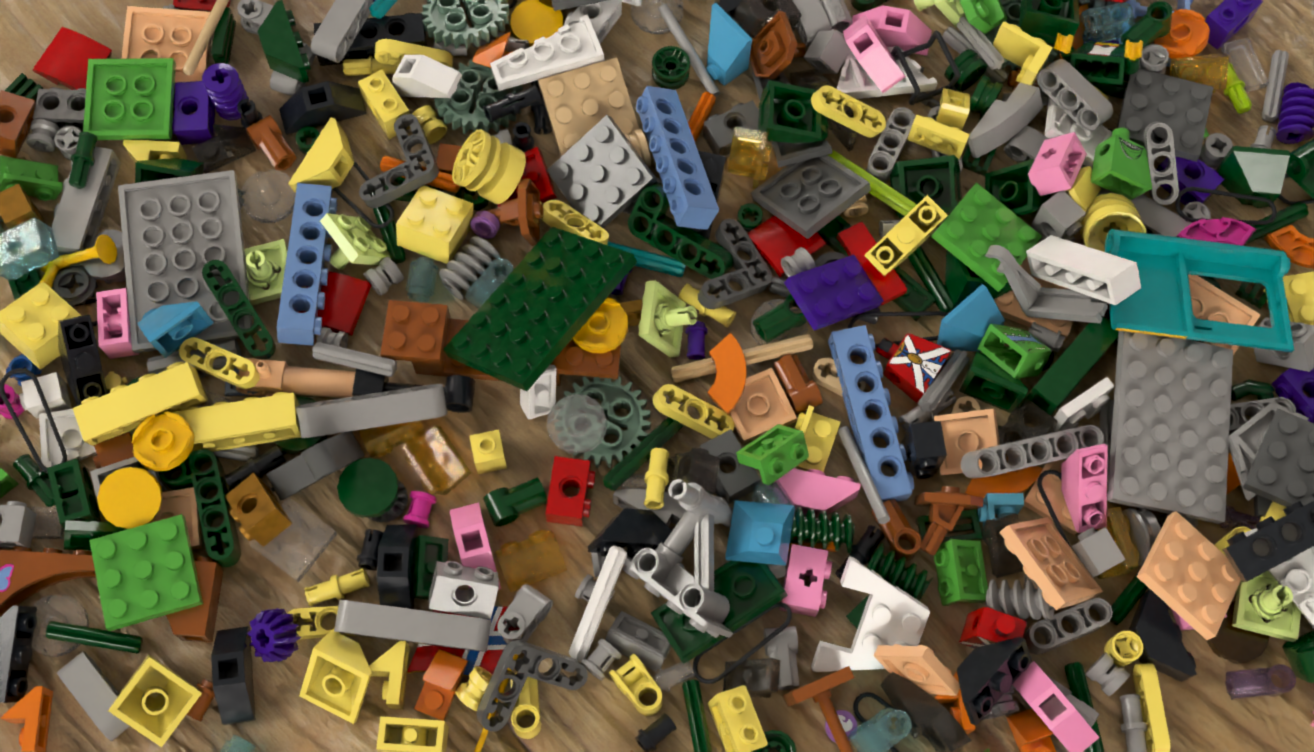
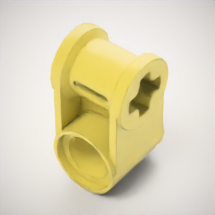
M632 654L630 661L618 670H611L609 672L616 686L628 697L639 713L645 716H653L661 710L663 705L662 691L635 654ZM651 692L655 694L657 701L651 706L643 705L640 702V697L644 693Z

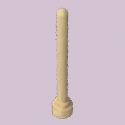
M216 0L183 67V72L186 75L190 76L194 73L229 0Z

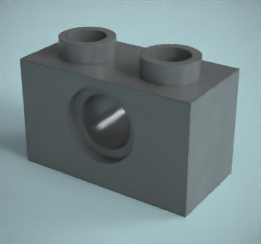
M752 100L745 104L739 103L732 107L730 111L721 115L715 114L709 117L704 122L703 137L713 154L730 157L765 141L757 136L759 109ZM730 127H736V128H738L739 130H731V129H729V128H730Z
M731 429L700 445L699 457H697L703 472H709L713 478L712 487L716 495L721 498L724 497L728 504L759 488L761 482L755 468L738 462L736 452L742 449ZM727 463L732 465L735 470L731 473H724L720 470L719 466Z

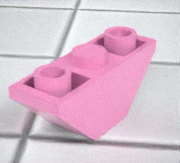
M882 5L852 17V21L855 23L862 16L866 15L886 47L899 46L903 51H907L927 43L931 37L932 30L910 10ZM929 48L915 54L927 56Z
M866 15L843 31L847 45L882 93L906 77Z
M1105 443L1077 449L1061 464V491L1075 530L1078 533L1085 532L1092 527L1094 529L1106 527L1108 446Z
M796 467L772 483L786 505H794L795 510L798 506L801 507L803 515H806L809 508H813L816 518L821 510H825L827 515L854 500L861 487L860 483L854 482V479L850 477L837 476V478L825 476V473L820 470L809 469L803 471L796 469Z
M479 502L449 510L462 566L471 568L487 567L493 570V572H497Z
M1035 661L1012 684L1069 752H1083L1099 739L1095 731Z

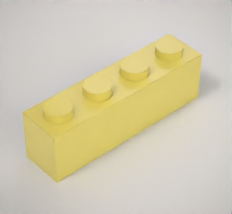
M176 362L169 365L166 371L158 374L150 373L143 375L138 379V382L129 386L119 385L112 388L109 394L84 399L81 402L82 405L72 408L84 442L94 447L98 443L127 432L135 431L138 425L147 417L164 414L163 412L182 411L187 407H194L208 401L196 368L189 362Z
M278 392L273 394V396L262 398L247 397L243 401L231 403L217 402L213 406L187 407L182 411L173 412L181 415L192 427L195 436L192 451L207 449L215 452L301 437L296 407L300 406L294 392Z

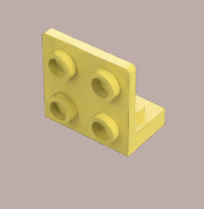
M1007 22L1001 24L993 42V46L1003 58L1021 67L1022 70L1015 81L1031 86L1037 79L1038 73L1042 70L1052 50V47L1047 45L1041 38H1034L1023 32L1017 25L1008 24Z

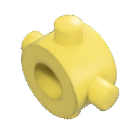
M110 371L104 378L109 392L112 388L125 385L128 382L126 377L121 378L114 371Z

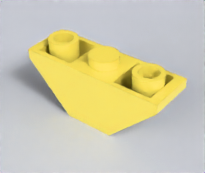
M331 117L289 181L288 184L295 193L297 183L332 186V189L338 187L354 165L347 135L335 118Z
M927 195L864 256L883 276H886L907 259L948 215Z

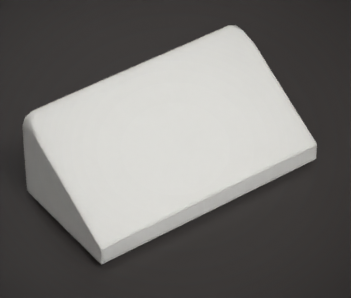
M549 365L528 391L520 389V406L528 420L556 412L555 365Z

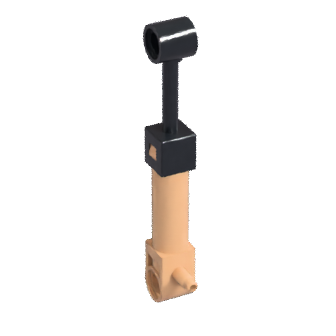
M246 358L256 366L260 379L252 388L242 389L236 386V390L251 396L268 397L278 392H294L295 395L346 398L423 385L389 382L387 376L356 369V371L298 367L288 366L286 361ZM239 370L238 373L241 378L243 376L248 377L250 374L248 370L246 372ZM451 375L446 378L443 390L448 411L457 413L472 411L476 382L473 378L463 375ZM248 391H252V392H258V393L252 394V393H247V392H248Z

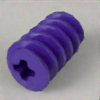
M217 63L209 66L202 75V82L216 112L225 120L240 119L241 115L237 110V105L244 99H248L249 102V97L239 78V74L229 64Z
M1290 83L1283 90L1284 95L1282 97L1276 139L1284 144H1297L1301 141H1307L1314 136V131L1312 130L1314 128V89L1303 83Z

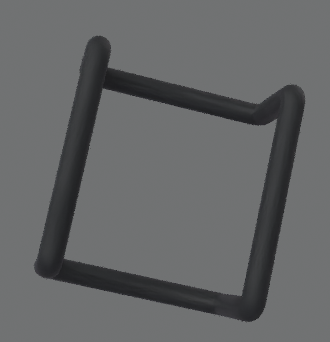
M937 30L933 32L925 44L904 52L898 46H895L891 51L894 59L900 60L915 90L908 102L910 105L942 94L943 88L952 89L961 76L941 33ZM937 38L955 76L949 85L919 96L920 88L905 57L931 47Z

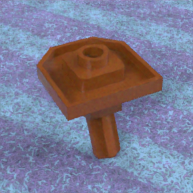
M779 11L752 39L750 61L756 77L774 80L792 62L793 58L804 57L806 54V45L796 41L785 12Z
M521 179L517 199L504 201L501 203V207L486 211L494 214L500 224L507 223L513 226H520L521 235L531 246H534L540 241V218H543V204L540 201V191L531 179Z
M942 486L941 491L934 493L924 492L916 495L914 505L929 506V522L931 523L921 541L920 549L929 555H935L947 532L953 530L963 509L983 507V497L959 493V487Z

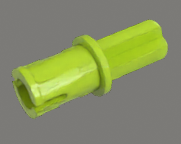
M1232 63L1221 64L1216 68L1215 73L1224 87V95L1229 96L1237 113L1243 114L1250 111L1252 103L1244 89V81L1239 80Z

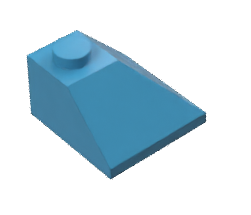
M715 3L711 9L707 71L711 78L718 80L725 86L749 68L752 38Z
M983 284L979 286L941 320L937 340L938 345L951 351H980L977 348L989 325L998 324L1004 326L1005 319L986 286Z
M195 301L162 305L158 309H151L143 315L142 320L137 325L148 341L167 358L178 350L186 339L196 337L214 322L200 304Z
M735 500L725 559L786 566L795 506Z

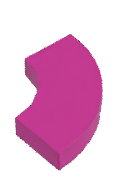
M1231 218L1201 219L1185 227L1176 237L1244 246L1256 229L1249 224Z

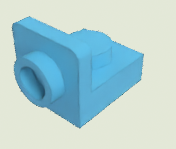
M987 493L983 499V507L977 508L979 522H983V530H991L996 521L995 514L999 518H1011L1018 514L1024 506L1023 493Z

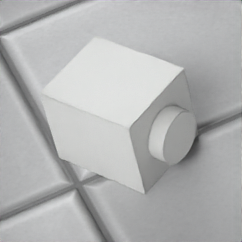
M57 372L37 377L50 412L72 409L67 383ZM32 379L21 382L23 393L19 394L20 403L25 411L28 410L37 419L39 414L46 413L34 381Z

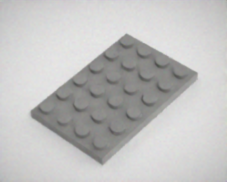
M230 170L118 185L132 351L134 353L157 350L137 325L146 312L154 308L158 309L162 305L195 301L200 304L214 322L198 334L196 338L209 343L240 339L202 276V269L207 262L211 260L223 261L250 301L237 175L235 171ZM217 269L213 270V277L216 278L222 287L226 283L220 274L221 272ZM230 291L224 296V303L227 305H233L239 300V293L236 291ZM244 315L239 319L238 325L240 328L248 329L252 326L251 315Z
M1119 331L1107 501L1168 514L1177 511L1182 517L1216 524L1225 522L1229 450L1227 437L1229 436L1233 365L1232 349L1188 339Z

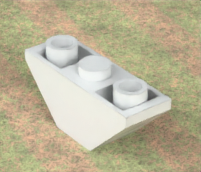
M404 55L392 77V85L400 97L451 98L457 89V84L462 74L425 55Z

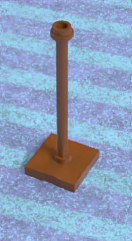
M850 666L783 695L787 707L811 697L814 703L818 702L840 752H854L830 699V696H832L830 689L855 678Z

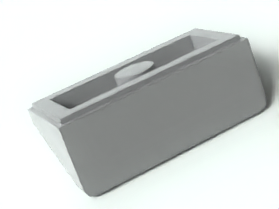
M623 611L615 619L605 639L622 655L630 658L632 654H635L644 666L655 672H659L672 648L662 631Z

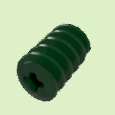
M798 506L794 512L790 543L793 537L796 536L798 545L802 546L805 539L809 538L810 546L814 548L817 541L821 540L822 547L826 550L829 543L833 542L835 551H839L841 545L845 543L847 553H851L855 523H852L851 515L848 513L844 515L842 521H840L838 512H833L830 519H828L825 510H821L816 518L813 508H809L806 515L803 516L802 508Z
M880 544L866 568L875 571L884 580L895 587H899L920 601L933 577L928 581L926 580L928 573L926 569L915 574L916 563H912L909 567L905 568L906 557L904 556L895 562V551L891 550L884 555L885 545Z

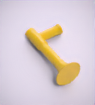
M102 234L97 237L95 246L89 249L41 261L40 268L45 274L39 283L43 281L52 288L59 269L90 259L100 258L106 264L114 263L117 258L115 243L108 235Z

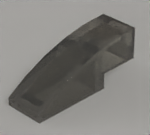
M894 672L887 675L881 687L914 739L925 734L936 752H960L972 741L958 721L929 693Z

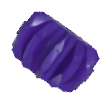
M284 608L261 611L256 614L253 620L249 621L252 628L247 632L252 640L249 646L255 648V657H262L263 662L286 660L292 656L294 651L298 650L296 642L301 636L297 634L296 628L299 625L293 623V614H287Z

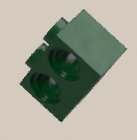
M77 458L48 467V476L60 524L65 528V520L101 522L89 469Z

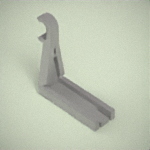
M991 245L985 256L996 258L1000 261L996 271L1005 274L1027 317L1101 323L1103 319L1101 316L1105 315L1108 308L1107 304L1110 303L1070 289L1040 287L1041 285L1017 263L1009 250L999 245Z

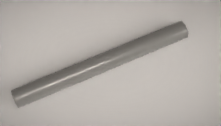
M667 4L661 5L658 11L681 49L689 56L690 64L706 91L718 96L720 94L719 89Z
M843 426L838 430V434L879 524H885L890 520L889 514L849 427Z

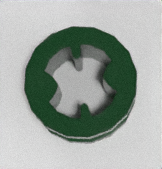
M304 127L297 132L295 136L296 143L303 154H307L320 135L317 129L314 127ZM312 137V144L307 145L306 138Z
M744 204L738 210L737 221L746 232H750L762 223V210L755 204ZM745 214H749L751 217L755 216L754 221L751 222L750 219H745Z

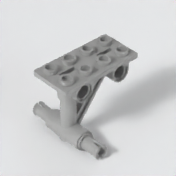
M676 479L670 483L668 492L671 497H674L673 499L679 501L681 507L686 510L664 543L660 542L655 550L651 548L641 549L634 558L627 556L622 570L635 579L640 578L645 582L644 587L657 597L661 595L667 599L666 605L680 615L684 613L691 618L689 623L702 633L706 631L715 638H718L719 635L730 638L733 632L722 624L730 611L729 601L725 596L714 592V524L721 523L726 527H730L733 508L728 506L725 499L711 495L702 486L696 483L687 484L681 479ZM693 538L694 576L685 570L684 565L681 563L683 560L682 554Z

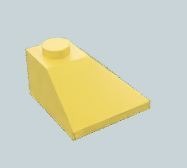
M331 630L312 650L299 695L303 699L352 724L357 721L372 674L360 644Z
M148 655L127 682L108 712L162 747L201 696L202 692L154 657Z

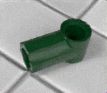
M1164 1L1150 4L1147 8V14L1121 36V43L1125 44L1126 40L1133 43L1142 40L1143 48H1145L1156 38L1166 36L1171 30V5Z
M791 294L786 298L785 302L753 321L757 334L766 343L791 328H798L806 323L807 319L803 313H794L790 310L792 307L799 308Z
M538 477L510 489L503 487L493 490L483 497L495 527L504 526L515 521L519 514L544 505L548 500Z

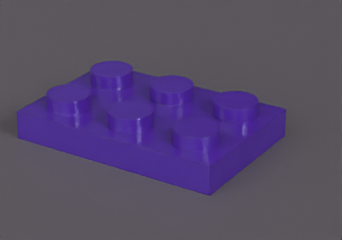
M855 255L790 276L784 282L814 331L877 308L884 302Z

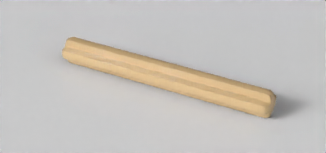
M805 334L742 351L747 366L788 354L811 350L813 348V341L810 334ZM712 358L671 368L672 378L676 383L717 373L716 365Z

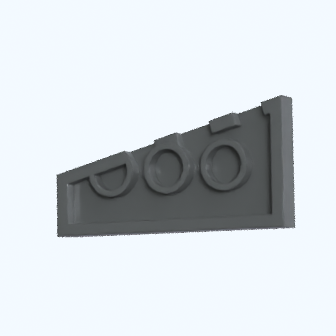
M753 72V79L760 101L762 92L771 79L756 77ZM783 72L774 80H771L790 84ZM825 139L823 141L805 143L771 141L778 168L832 154V147Z

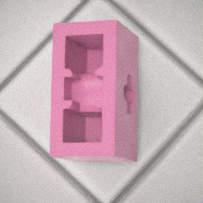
M1075 132L1044 140L1028 173L1031 184L1036 187L1040 196L1072 188L1087 155Z
M127 289L96 292L98 346L109 359L139 355V353L132 351Z
M795 544L791 545L783 585L788 596L783 598L781 602L787 604L792 613L816 617L819 608H825L827 591L822 590L824 579L829 580L832 568V561H827V550ZM804 575L810 576L809 581L811 584L809 587L804 586Z

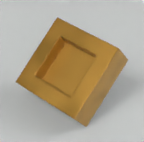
M642 299L620 303V306L628 316V325H639L643 306Z

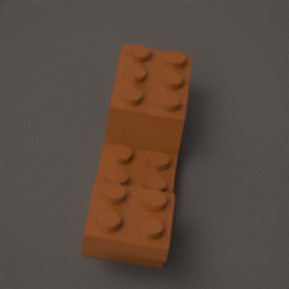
M389 300L380 353L381 357L411 361L416 374L445 377L463 375L473 379L502 381L449 358L443 351L446 345L469 320L451 319L448 305ZM571 339L550 364L556 367V386L561 385L562 374L618 379L622 343L616 349L606 353H591L581 349Z

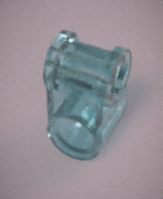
M1118 2L1099 8H1090L1083 11L1080 15V21L1084 24L1082 38L1085 43L1119 39L1135 24L1133 9L1131 5L1125 2Z
M503 258L491 262L479 279L468 289L465 297L466 300L479 309L501 283L507 279V276L514 271L512 263Z
M885 708L867 722L862 723L851 731L848 738L858 752H888L891 747L910 733L912 721L906 712ZM892 717L898 719L895 721V726L897 727L895 730L889 728L892 725Z

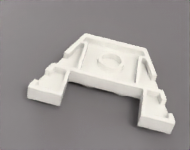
M1049 97L1045 136L1050 139L1075 132L1087 153L1083 164L1093 168L1096 147L1112 137V132L1103 125L1092 131L1084 130Z
M849 556L840 580L841 585L870 595L851 648L819 641L811 664L812 670L815 672L839 671L850 666L851 670L885 669L873 656L878 645L893 646L894 644H899L902 646H918L930 614V610L926 605L899 587L893 586L884 580L881 575L860 564L854 557Z

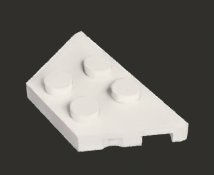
M895 46L887 47L890 53ZM852 51L849 52L844 61L837 90L855 99L915 92L900 60H896L906 77L882 93L858 62ZM908 56L905 57L920 88V92L936 90L937 80L934 77L928 79L920 72L921 66L915 60L910 59Z

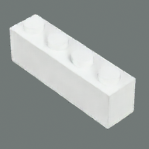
M1050 235L1026 251L1031 276L1113 305H1117L1141 289L1137 262L1053 235Z

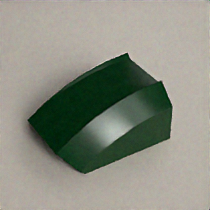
M1021 0L1019 27L1023 32L1054 45L1058 33L1064 36L1069 34L1075 36L1080 25L1078 0Z
M769 80L762 92L758 106L757 136L762 140L786 143L816 142L826 139L828 137V117L818 113L811 103V97L817 90Z
M954 155L898 161L890 174L891 187L916 204L920 203L928 195L949 215L962 200L960 166L958 158ZM895 211L899 218L905 217L902 214Z

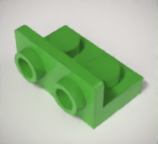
M959 0L968 23L984 34L1007 19L1000 0Z
M0 156V192L19 184L28 196L47 201L55 200L62 191L63 183L58 182V165Z
M777 424L736 452L738 462L759 469L763 484L768 486L809 457L803 431Z
M950 539L941 543L934 555V562L936 564L938 591L942 606H949L957 602H986L988 585L981 541Z

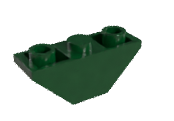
M280 0L275 3L257 32L270 69L306 83L309 82L306 71L310 70L311 66L306 53L300 54L299 48L304 46L299 31H292L291 27L296 26L292 10L286 11L283 1Z

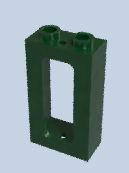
M1103 318L1101 323H1089L1037 382L1020 405L1023 411L1042 426L1118 337L1119 331L1111 328L1110 320Z

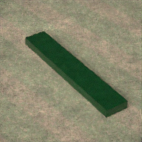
M838 215L817 232L835 252L848 256L837 239V235L852 226ZM899 266L894 268L907 287V292L892 301L905 312L927 311L935 303V297ZM911 316V317H912L915 321H917L921 316Z

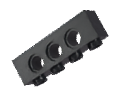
M406 13L397 16L384 15L381 19L367 18L342 61L337 63L317 55L320 66L343 64V61L347 59H368L369 56L375 58V43L381 39H392L427 47L426 31L422 21L423 15L422 13ZM314 23V35L321 23Z
M1314 500L1304 506L1301 501H1298L1283 509L1286 515L1275 521L1270 516L1255 525L1258 531L1248 536L1243 531L1226 540L1229 546L1222 550L1242 582H1248L1314 546V523L1310 518V513L1314 509ZM1284 524H1292L1297 529V537L1294 541L1286 540L1283 537L1281 531ZM1256 539H1263L1268 543L1269 552L1266 556H1259L1254 552L1253 543Z

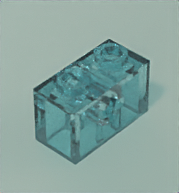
M35 217L0 233V276L7 280L18 279L24 273L46 266L50 261L59 257L52 228Z

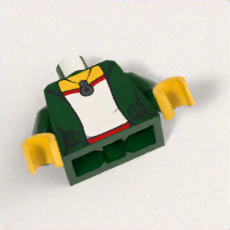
M1061 33L1057 34L1054 49L1060 51L1063 60L1069 62L1089 82L1123 85L1125 73L1135 74L1139 70L1143 49L1142 40L1137 43L1126 40L1125 44L1091 41L1074 50L1072 46L1073 35L1064 36Z

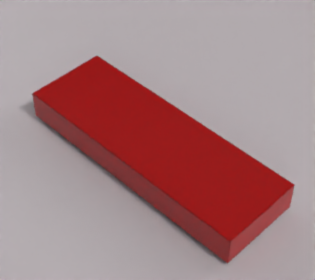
M862 221L838 233L837 239L848 256L855 255L884 300L881 305L907 292V287L894 269L886 276H883L864 256L877 243Z

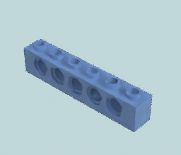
M646 86L642 96L637 99L636 111L639 113L643 131L647 136L649 149L653 154L656 170L659 172L663 190L669 201L670 211L674 216L676 225L678 227L708 230L719 212V207L677 91Z
M297 183L277 320L278 343L314 346L315 335H321L322 317H318V310H324L325 293L321 292L322 285L327 286L328 268H324L325 261L330 262L331 244H327V240L332 237L320 220L326 213L336 214L337 198H332V186Z
M866 325L831 332L828 344L843 391L842 396L855 443L882 501L895 499L896 502L907 500L915 488L914 479L911 472L906 471L904 461L907 460L904 445L898 442L896 435L899 432L898 422L895 416H891L888 407L891 405V398L888 389H883L881 363L876 361L874 357V337L872 334H868ZM858 355L863 359L864 363L855 364L851 361L850 356ZM861 381L866 382L871 387V391H861L857 383ZM869 409L876 411L879 419H869L865 411ZM880 437L884 439L887 447H877L873 443V438ZM881 466H890L894 470V476H885L881 471Z

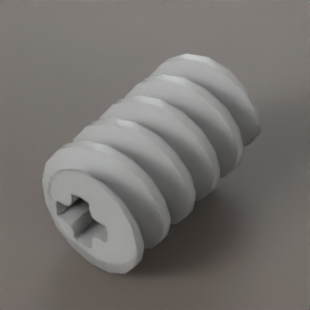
M477 236L470 239V245L466 244L463 246V253L458 252L455 254V261H449L447 269L443 268L439 272L442 284L460 300L464 299L460 291L461 289L467 292L472 291L468 283L469 281L475 284L480 282L476 276L477 273L483 276L487 275L483 267L484 265L490 268L495 266L491 259L492 257L501 260L497 250L489 242Z
M994 579L990 580L986 591V607L1014 617L1018 615L1020 619L1025 620L1029 616L1032 619L1039 620L1042 615L1046 620H1051L1055 610L1054 607L1050 606L1043 599L1042 590L1039 586L1037 589H1034L1032 580H1027L1025 589H1022L1019 580L1014 581L1013 589L1009 588L1007 580L1002 581L1001 588H997Z

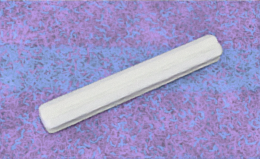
M610 547L569 649L571 658L582 661L583 658L586 659L627 557V552L621 547Z

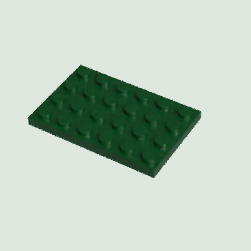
M551 227L477 312L471 316L469 321L452 338L443 351L451 359L524 391H528L634 267L637 260L632 253Z

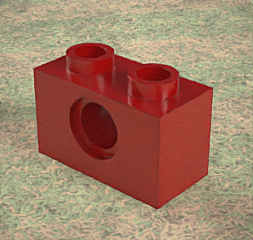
M554 456L545 512L547 522L583 526L584 517L589 518L592 500L587 499L588 488L594 489L596 471H591V462L589 460ZM568 487L579 489V493L574 497H568L563 492Z

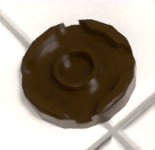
M1232 601L1226 613L1227 617L1223 619L1216 637L1206 641L1212 651L1219 657L1222 656L1224 659L1235 664L1248 663L1262 655L1268 646L1269 636L1233 627L1232 620L1235 601Z

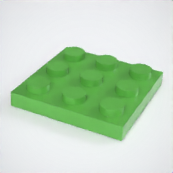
M88 59L83 132L96 135L98 140L172 139L176 68L174 59Z
M977 182L931 236L998 292L1006 285L1008 280L1004 273L996 271L1000 261L996 258L985 256L991 245H999L1006 248L1017 263L1021 265L1027 257L1026 251L1035 246L1042 238L1037 231Z
M182 514L89 540L105 627L108 631L203 604L187 524Z

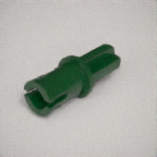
M89 132L79 133L76 152L71 156L73 165L69 185L77 189L86 187L90 167L95 163L93 154L98 138Z
M29 454L17 458L13 466L26 480L27 488L34 490L47 507L56 506L48 473L42 471Z

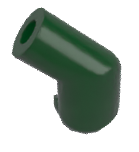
M1248 379L1231 386V400L1236 401L1250 394L1257 395L1258 400L1274 398V388L1269 383Z

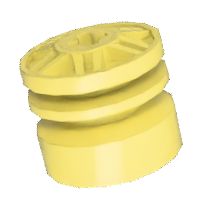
M482 129L476 130L467 138L458 152L452 170V180L455 184L466 187L469 191H477L481 197L494 204H501L512 195L521 180L526 163L525 154L522 150L509 143L500 144V140L497 137L490 136L488 132Z
M1115 193L1102 194L1094 198L1085 211L1086 215L1081 222L1083 227L1079 231L1085 246L1105 252V241L1110 229L1147 233L1133 202L1125 196Z

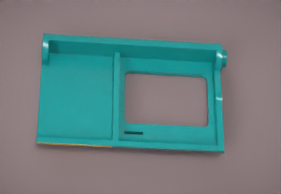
M1117 229L1109 230L1105 241V252L1137 262L1141 289L1117 305L1109 304L1110 322L1113 330L1284 352L1294 351L1283 276L1289 272L1291 264L1286 252ZM1188 275L1253 282L1264 285L1272 328L1195 318L1192 311Z

